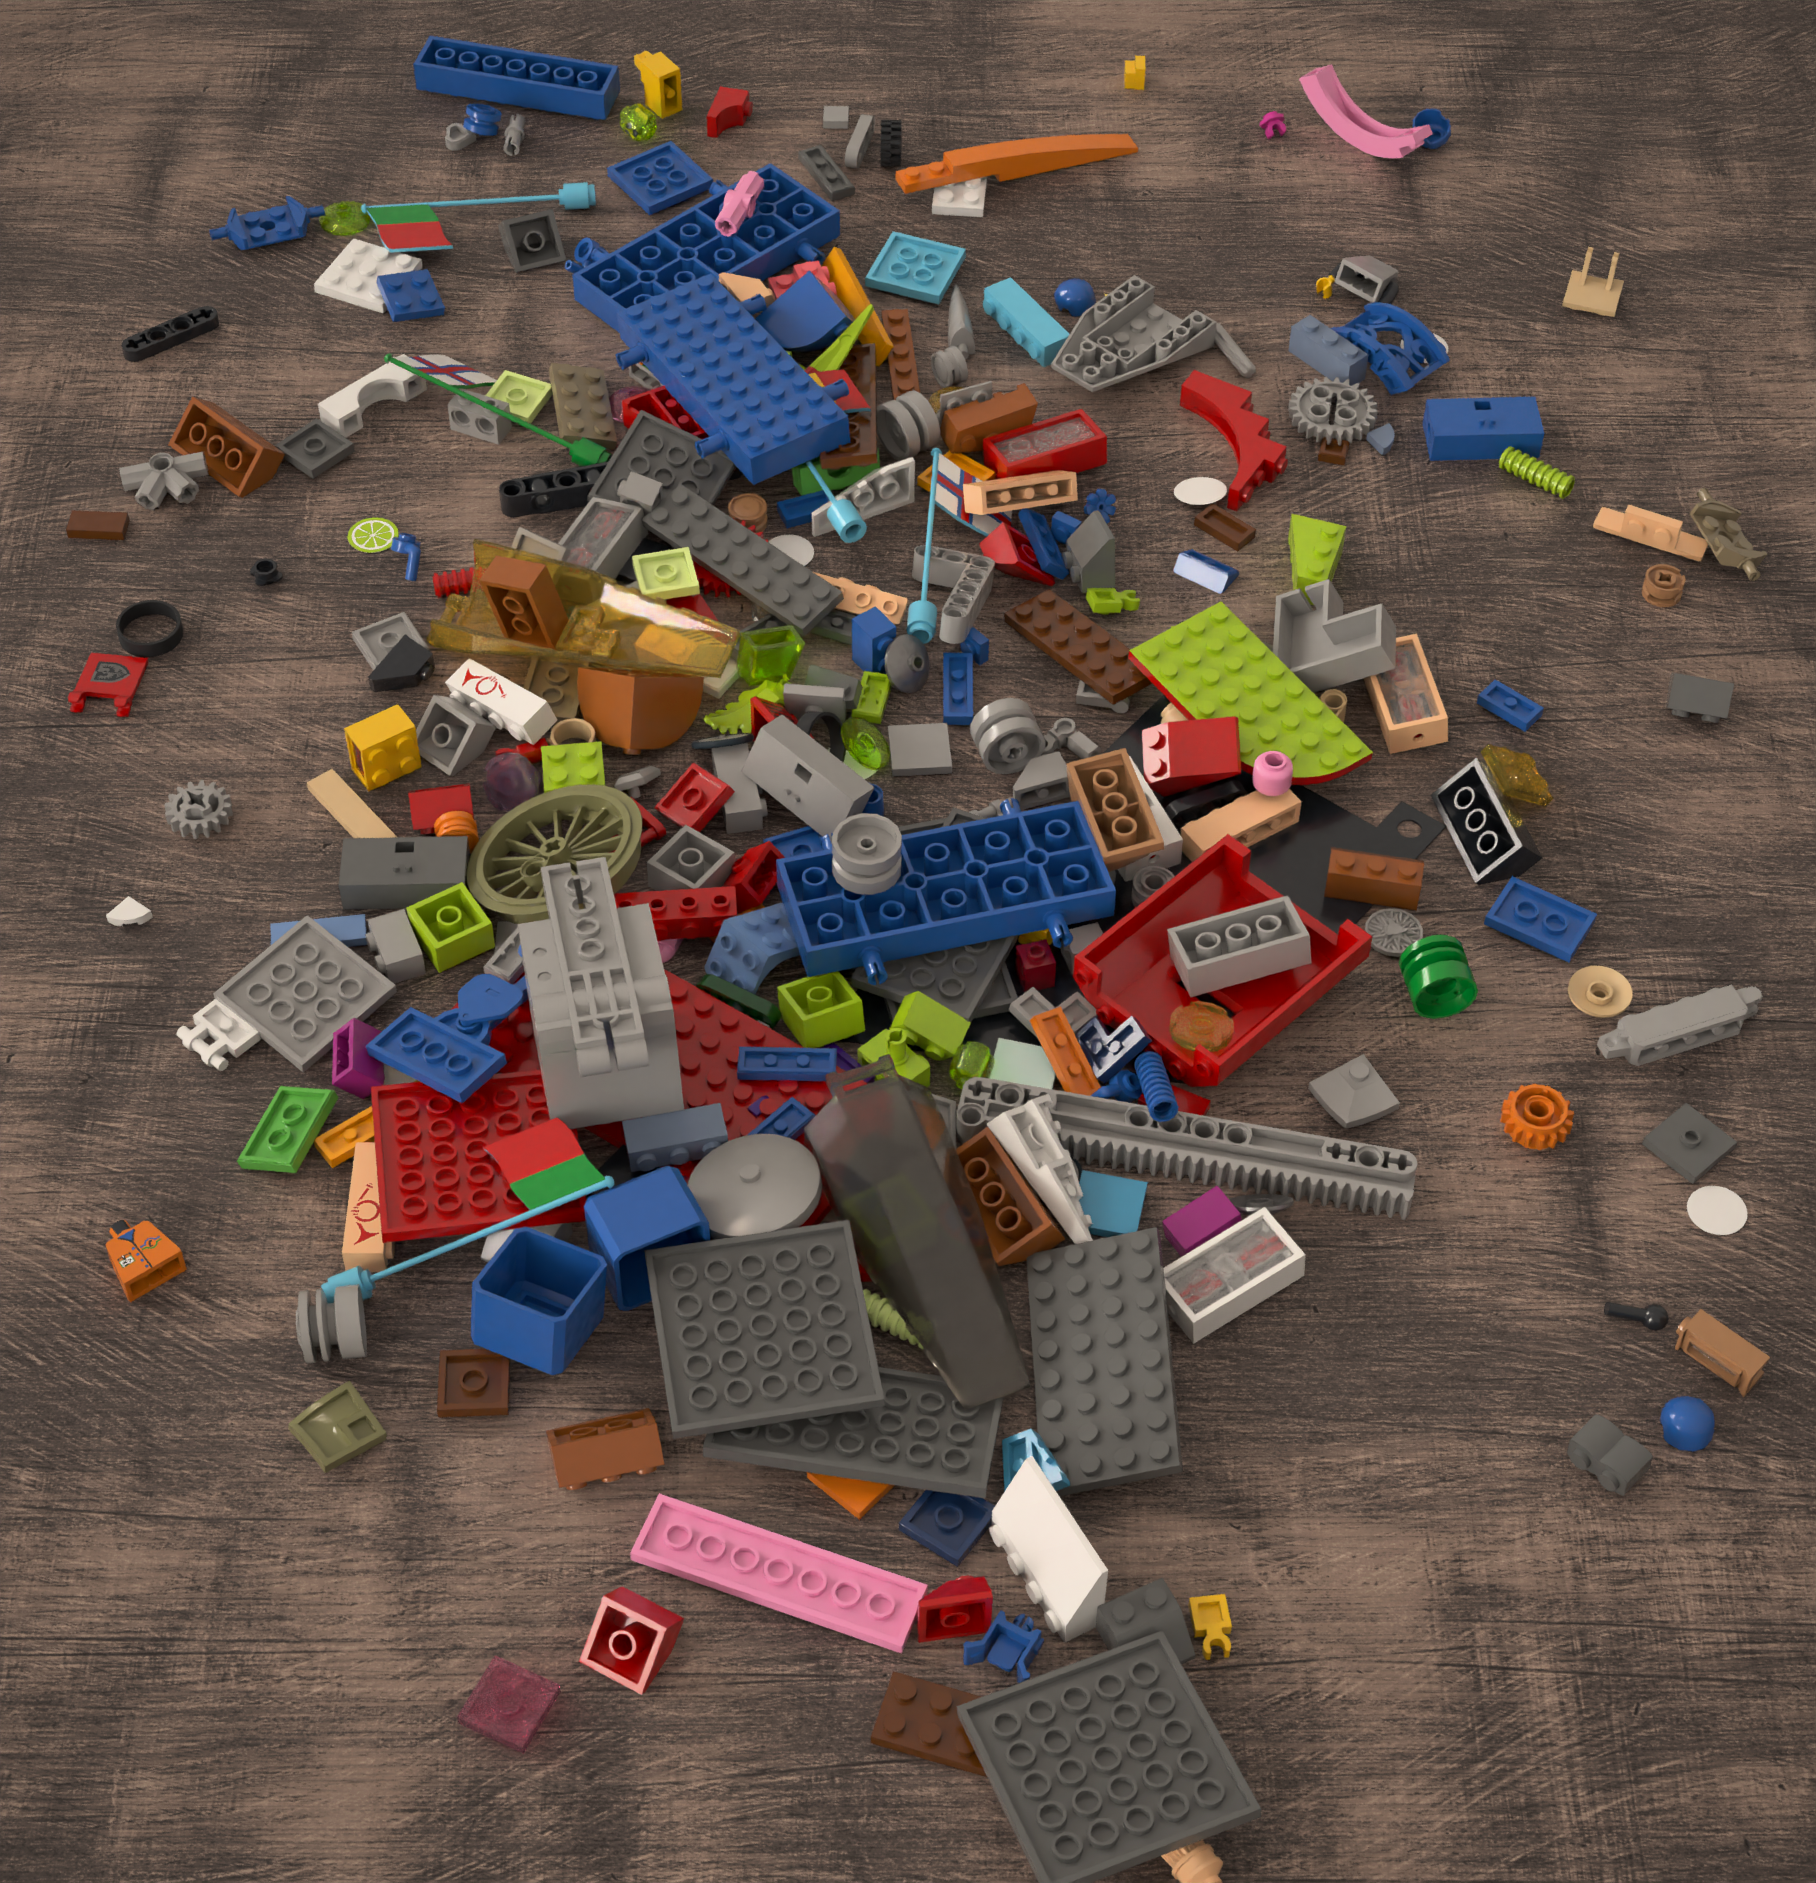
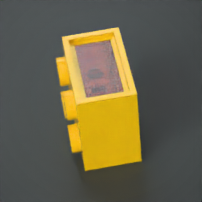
M398 704L344 728L351 769L368 792L422 767L415 725Z

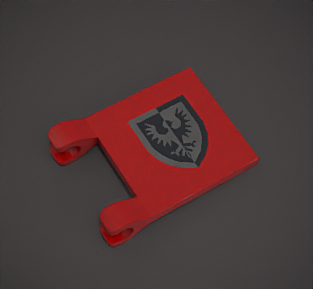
M91 653L74 691L68 695V702L72 703L70 711L83 712L86 696L115 699V707H118L116 715L128 717L131 711L132 700L149 663L148 658Z

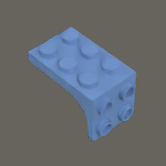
M783 902L725 919L705 964V972L756 994L763 979L775 966L786 959L800 955Z

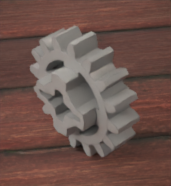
M200 780L198 786L188 782V788L177 787V795H168L169 802L164 805L166 820L168 824H171L173 832L180 830L182 837H186L189 833L193 834L194 839H197L200 833L210 837L211 830L218 833L221 832L220 824L228 825V817L233 816L230 795H226L224 787L217 789L216 782H212L209 786H205L204 780Z

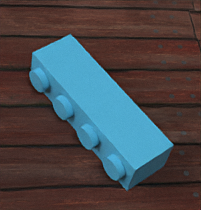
M1011 277L984 288V311L995 319L1000 327L1006 330L1014 338L1015 342L1020 344L1033 359L1043 367L1050 365L1068 338L1069 333Z

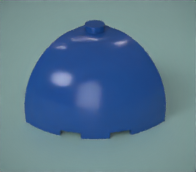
M809 270L768 306L765 311L759 314L755 320L784 350L812 352L830 347L855 321V318L838 296Z

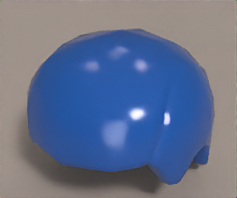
M1425 109L1417 113L1413 119L1412 128L1429 125L1433 134L1425 138V143L1421 145L1426 149L1439 148L1451 136L1450 121L1442 116L1439 109Z
M1068 279L1059 284L1054 293V300L1059 310L1062 311L1065 308L1070 312L1071 316H1081L1083 312L1096 304L1093 288L1087 281L1082 279Z
M1689 1396L1672 1398L1665 1404L1661 1412L1660 1423L1663 1426V1438L1668 1444L1679 1450L1696 1451L1705 1448L1712 1440L1715 1419L1711 1408L1699 1398Z

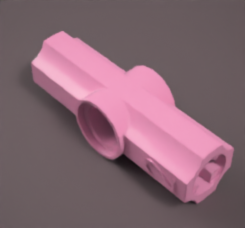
M749 171L742 176L734 190L729 189L727 191L723 209L715 220V228L722 235L730 237L733 233H737L744 219L753 216L756 199L764 188V179L757 172Z

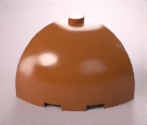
M578 667L577 689L579 705L584 720L592 725L597 739L607 745L623 748V753L638 755L641 754V749L666 747L686 733L695 720L701 704L704 677L679 673H656V671L631 669L629 671L613 668Z

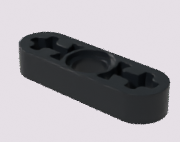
M1232 780L1174 800L1165 808V812L1175 828L1180 829L1188 822L1196 821L1208 815L1214 809H1220L1232 803L1238 797L1248 795V792L1240 781Z

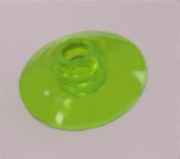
M340 201L324 208L325 216H320L319 222L322 229L330 234L348 236L363 231L370 224L371 217L368 213L364 214L361 211L363 204L354 201Z
M851 717L847 719L841 727V737L849 754L859 764L868 769L879 770L885 767L890 759V750L882 733L872 723L863 718Z

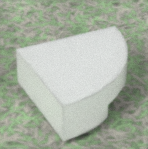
M129 896L106 915L108 922L116 926L136 922L140 925L153 918L151 910Z

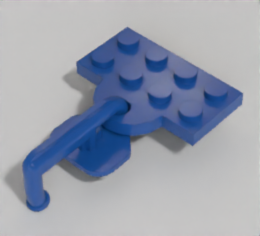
M520 945L519 948H518V953H519V955L522 957V951H521V945ZM492 974L478 975L458 991V1008L443 1012L435 1018L410 1007L366 1045L368 1055L463 1103L507 1064L505 1054L488 1045L492 1036L491 1031L528 999L525 975L514 985Z

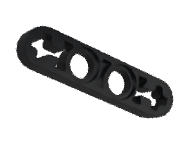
M202 306L124 339L121 345L124 358L130 362H139L216 329L219 326L217 311L211 306ZM181 327H188L186 330H177ZM158 337H164V339L159 341L153 340Z

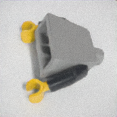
M1369 255L1343 258L1328 274V278H1320L1316 283L1317 294L1323 290L1324 299L1332 296V284L1334 282L1371 303L1381 302L1392 305L1399 293L1398 270Z

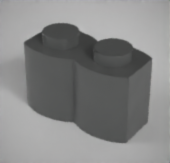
M1595 1414L1570 1439L1567 1450L1571 1462L1577 1468L1595 1474L1600 1484L1606 1490L1616 1492L1622 1496L1650 1469L1653 1455L1643 1445L1633 1438L1624 1435L1611 1421L1598 1414Z

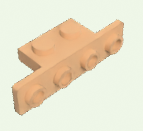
M1628 505L1625 513L1602 507L1593 525V528L1695 561H1701L1708 548V543L1704 538L1681 531L1683 521L1632 505Z
M815 573L842 591L844 599L835 609L860 615L876 606L895 626L901 625L908 605L907 598L883 592L871 585H858L846 578L839 577L837 579Z

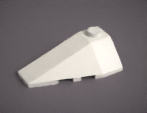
M911 457L875 469L835 496V499L837 501L841 499L850 500L863 520L913 503L915 460ZM828 501L812 512V534L814 537L835 530L827 517V511L832 505L831 501Z

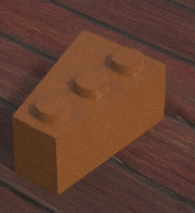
M1025 383L1017 385V390L1002 394L1001 391L994 393L992 399L979 403L975 400L946 410L940 426V436L952 454L983 451L984 438L1032 424L1038 402Z

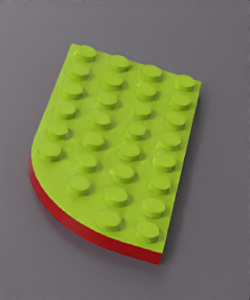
M1221 601L1129 650L1128 659L1188 720L1232 716L1238 718L1241 769L1253 775L1254 762L1257 757L1269 751L1281 752L1291 759L1293 764L1291 785H1310L1331 781L1353 771L1372 759L1373 752Z

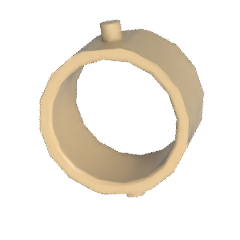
M578 718L565 719L558 722L552 728L550 738L546 740L551 745H559L562 741L569 738H581L587 742H596L595 730L592 725Z

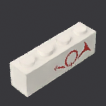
M470 658L445 682L451 691L450 698H455L480 716L489 719L496 728L500 730L505 728L519 741L524 739L534 745L557 721L546 700Z

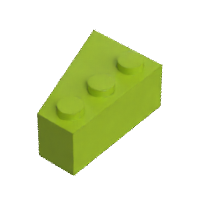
M1291 513L1288 542L1290 544V562L1292 563L1293 590L1300 588L1309 604L1314 605L1305 592V587L1328 579L1332 582L1343 552L1346 526Z

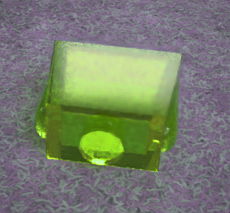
M793 625L741 632L736 665L737 672L749 686L761 685L765 680L779 682L781 679L790 680L805 642Z

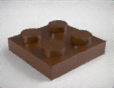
M488 1349L440 1350L437 1399L438 1418L509 1415L511 1359Z

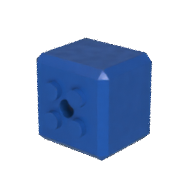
M665 1166L634 1178L611 1189L589 1196L584 1205L589 1251L604 1257L607 1264L606 1286L619 1310L629 1311L652 1301L644 1250L710 1241L709 1222L678 1168Z
M529 1227L514 1229L472 1282L471 1338L473 1343L547 1374L558 1375L563 1373L604 1317L607 1264L604 1257Z

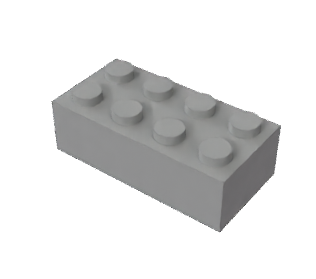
M1288 895L1167 929L1170 957L1190 997L1312 963L1310 935Z

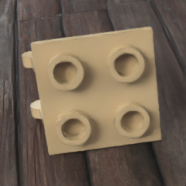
M1588 247L1582 272L1572 270L1562 306L1614 317L1624 280L1614 279L1619 253L1614 252L1608 279L1588 276L1593 248Z

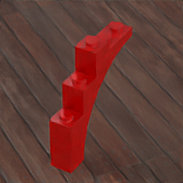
M1193 370L1181 386L1180 406L1198 414L1211 423L1226 438L1233 449L1238 463V473L1229 487L1227 508L1237 512L1243 503L1249 502L1256 486L1260 487L1264 480L1272 483L1278 474L1282 475L1288 464V459L1285 458L1287 446L1269 440L1271 432L1268 431L1269 419L1252 413L1251 391Z

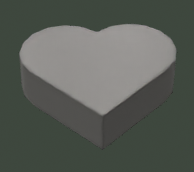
M453 123L446 128L445 143L449 150H461L476 141V134L464 128L462 124Z

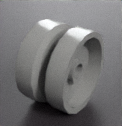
M915 390L908 391L898 396L896 400H890L877 406V434L886 451L894 459L901 461L914 457L919 451H926L939 443L940 427L937 416L928 400L921 393Z
M1005 698L996 700L984 706L974 716L970 724V734L979 749L983 763L988 770L996 774H1011L1025 769L1030 759L1041 756L1045 749V738L1036 722L1035 716L1028 703L1021 699Z
M868 813L849 816L841 821L833 831L832 873L836 882L848 891L867 895L884 892L894 886L901 876L902 835L898 826L886 817Z

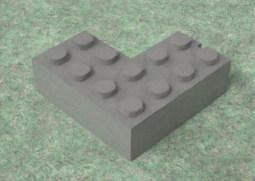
M1329 579L1305 587V592L1317 609L1315 611L1300 588L1276 596L1273 653L1313 693L1395 669L1396 625L1382 603L1343 615V600Z

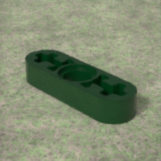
M713 974L704 975L696 985L697 988L754 1020H760L769 1025L772 1030L782 1017L780 1010L770 1001Z

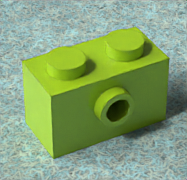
M916 991L904 996L890 1029L901 1028L902 1033H906L907 1044L917 1045L925 1050L924 1053L928 1057L941 1061L957 1055L971 1022H968L960 1015L920 991Z

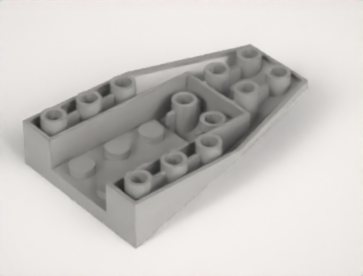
M1134 275L1083 312L1051 363V368L1089 391L1094 392L1214 347L1217 322L1197 310L1183 320L1153 303L1155 286Z

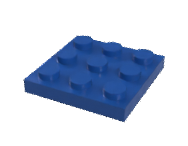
M672 141L607 168L608 177L649 215L709 190L713 183V179Z

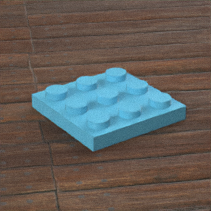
M893 231L865 277V286L939 304L966 258V249Z

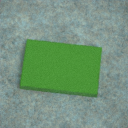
M280 1086L237 1160L242 1169L297 1173L339 1098L336 1092L328 1089Z

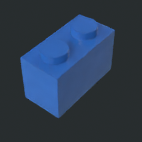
M876 606L852 618V660L863 671L886 674L885 654L888 645L896 637V626Z

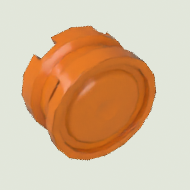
M450 811L436 819L434 824L436 837L468 836L470 854L473 852L479 842L477 822L471 814L464 811Z

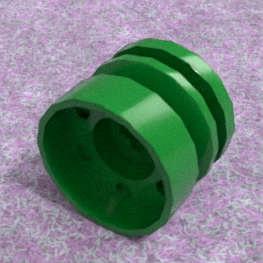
M1448 935L1428 936L1414 942L1401 954L1398 962L1405 984L1408 987L1414 1010L1420 1016L1430 1019L1449 1017L1468 1008L1476 999L1478 988L1469 967L1462 943L1455 937Z

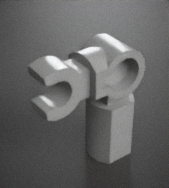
M1070 718L1057 720L1053 728L1047 732V735H1043L1045 738V749L1042 755L1054 753L1055 749L1068 747L1080 759L1102 754V749L1082 732L1076 731L1075 722Z

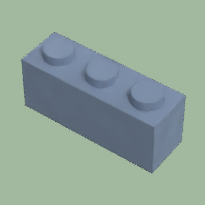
M1311 315L1291 326L1288 350L1290 353L1333 382L1336 377L1339 378L1341 383L1349 379V385L1353 386L1365 380L1369 354Z
M721 1103L622 1121L631 1172L649 1171L656 1167L672 1164L681 1165L688 1161L703 1159L712 1150L728 1142Z

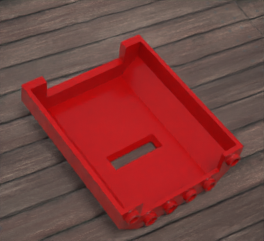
M1229 834L1074 958L1073 977L1086 1000L1097 1009L1096 1015L1098 1019L1116 1030L1131 1015L1140 1021L1152 1040L1142 1051L1158 1053L1170 1074L1176 1079H1181L1190 1087L1219 1085L1369 957L1373 937L1349 919L1340 925L1339 933L1336 934L1292 902L1310 935L1312 963L1208 992L1210 996L1235 1013L1228 1020L1217 1014L1195 996L1190 997L1187 990L1177 984L1181 981V978L1170 957L1167 929L1283 897L1282 894L1249 871L1251 850Z

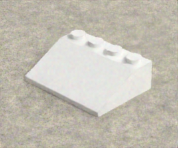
M1031 1456L1024 1461L993 1509L992 1525L989 1528V1532L996 1546H1002L1008 1554L1007 1560L1015 1575L1020 1574L1026 1582V1591L1034 1604L1039 1603L1044 1610V1618L1049 1629L1053 1633L1058 1632L1063 1642L1066 1643L1096 1627L1098 1606L1105 1603L1108 1569L1034 1457Z

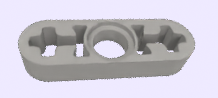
M861 114L846 149L845 167L859 169L874 133L875 116Z

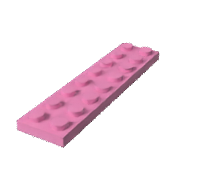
M658 1494L630 1552L632 1561L901 1654L918 1616V1601L925 1597L928 1591L927 1584L662 1494Z

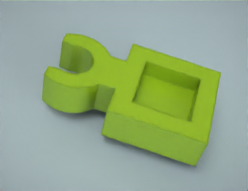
M1087 588L1086 600L1093 613L1102 615L1121 613V608L1137 611L1140 604V599L1135 598V590L1117 592L1115 588Z

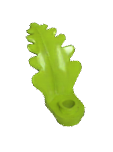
M781 679L778 683L765 680L758 688L743 691L738 697L739 702L725 705L727 710H717L715 713L705 715L703 720L714 730L718 728L721 734H726L727 730L730 734H737L739 728L743 733H751L750 699L756 696L785 706L784 684L792 683Z

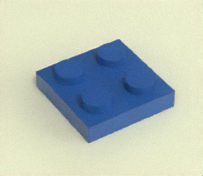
M428 269L377 276L376 284L393 322L444 315V304Z

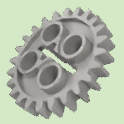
M1325 377L1324 382L1314 378L1313 385L1304 382V388L1297 387L1296 393H1292L1291 400H1289L1288 418L1292 419V426H1298V433L1306 431L1307 439L1315 436L1318 443L1326 437L1327 445H1330L1332 438H1336L1338 445H1341L1342 440H1347L1351 444L1353 437L1361 440L1362 434L1367 435L1370 429H1374L1378 410H1376L1377 403L1373 402L1374 396L1367 395L1368 389L1359 390V383L1351 386L1349 385V379L1341 383L1338 377L1334 379V382ZM1332 397H1337L1334 424L1329 425Z

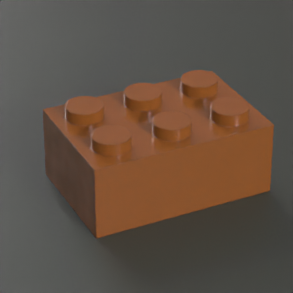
M496 556L479 581L506 642L556 652L572 626L547 566L538 562L534 563Z

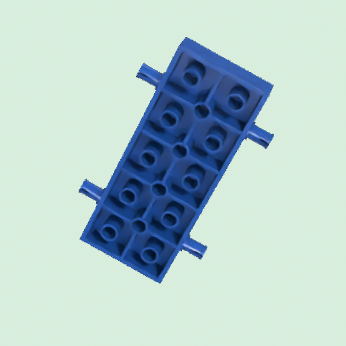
M770 163L756 171L764 179V188L756 199L753 216L751 218L746 217L737 233H733L728 237L722 235L715 228V220L723 209L727 191L729 189L734 190L739 181L728 187L722 181L716 180L710 187V194L713 196L612 253L607 252L601 246L598 249L595 248L591 254V260L594 263L572 275L574 298L578 303L620 333L617 312L692 282L702 276L712 274L719 281V274L724 272L763 281L801 258L808 262L819 260L820 265H822L825 260V254L819 251L818 248L840 236V210Z
M708 274L617 312L620 338L630 348L616 353L619 367L625 370L642 362L660 383L665 386L670 394L709 435V437L695 442L696 451L701 458H706V456L722 450L748 480L755 485L820 456L821 452L826 451L827 453L838 448L839 445L843 446L850 443L848 415L834 402L839 398L849 395V388L843 379H839L832 384L821 387L801 368L752 316L767 309L766 302L761 294L739 302L712 274Z
M1011 798L1013 808H1011L1008 799L1000 804L1002 816L902 835L901 876L894 886L884 892L873 895L856 894L844 889L836 882L832 873L833 854L829 834L824 835L820 840L823 847L822 851L776 859L777 886L807 977L864 966L868 983L876 985L874 975H877L879 984H882L888 978L883 962L1049 929L1053 944L1056 947L1061 948L1062 946L1059 938L1062 939L1064 947L1068 946L1073 941L1068 925L1114 916L1116 889L1079 801L1022 812L1018 800Z

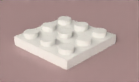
M353 238L314 283V289L316 293L385 313L387 307L376 284L377 276L421 270L423 268L422 259L400 252H389L384 247Z

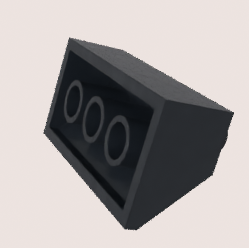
M1475 758L1431 794L1476 884L1482 885L1510 879L1512 876L1519 877L1543 858L1498 772L1479 759Z

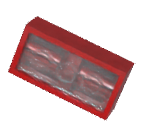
M1079 409L984 438V466L995 472V479L1056 470L1079 473L1107 464V436L1083 409Z

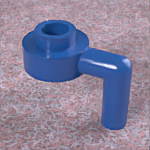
M583 238L577 244L574 253L576 261L581 263L582 266L568 260L564 266L565 270L574 274L594 263L591 260V254L595 248L598 249L599 243L590 238Z
M399 533V537L392 538L391 550L409 554L405 579L416 581L421 555V542L417 541L416 536L413 534Z
M1121 1070L1109 1080V1085L1102 1086L1090 1096L1105 1099L1115 1097L1118 1101L1132 1103L1141 1096L1142 1088L1136 1074L1128 1070Z

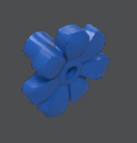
M1097 489L1096 494L1090 493L1086 497L1087 503L1084 506V513L1090 515L1093 511L1099 510L1105 522L1109 523L1110 518L1108 515L1113 516L1116 508L1111 506V504L1116 502V498L1113 494H1107L1105 489Z

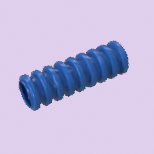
M1144 1052L1136 1058L1134 1067L1150 1116L1158 1122L1169 1121L1176 1116L1179 1107L1162 1057L1156 1052Z

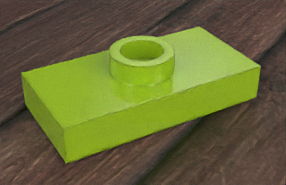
M864 671L861 680L863 688L857 709L852 710V720L881 724L892 684L887 674Z

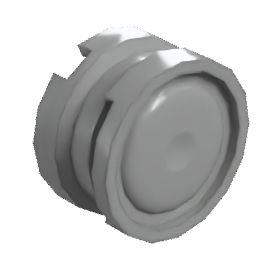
M951 346L946 348L944 352L938 351L932 354V371L942 388L946 389L951 387L953 383L960 384L967 381V364L963 354L957 347Z

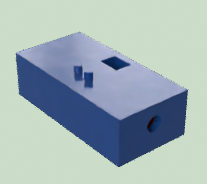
M1535 397L1426 400L1422 424L1430 461L1500 459L1504 450L1509 446L1514 447L1515 451H1522V455L1525 453L1530 455V458L1540 457L1544 430Z

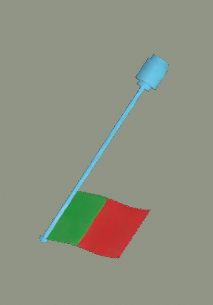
M588 182L563 184V189H559L558 195L366 206L365 203L361 206V211L364 214L368 213L374 221L381 242L389 252L453 249V245L443 234L438 217L430 207L559 200L560 205H565V210L588 209L590 206L596 205L595 185H588Z
M556 1117L483 1147L498 1162L511 1189L530 1211L373 1275L368 1269L364 1271L361 1266H356L329 1277L328 1282L322 1284L321 1288L326 1295L327 1302L334 1303L336 1287L359 1284L362 1298L366 1300L372 1297V1289L376 1288V1280L607 1186L611 1189L614 1186V1179L611 1176H605L604 1178L587 1159L573 1132L563 1121Z

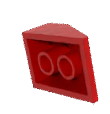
M1236 716L1166 722L1142 730L1144 779L1153 791L1163 797L1241 774L1239 720Z

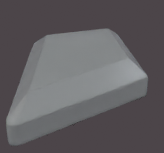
M648 766L619 776L614 786L615 789L620 791L627 789L629 797L635 799L641 796L638 786L660 776L661 772L657 767Z

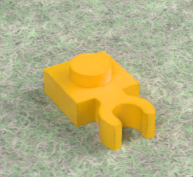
M1225 1594L1189 1598L1188 1607L1194 1637L1205 1636L1202 1647L1203 1657L1205 1660H1210L1211 1647L1217 1645L1223 1649L1224 1657L1229 1658L1231 1642L1225 1634H1231L1232 1624Z

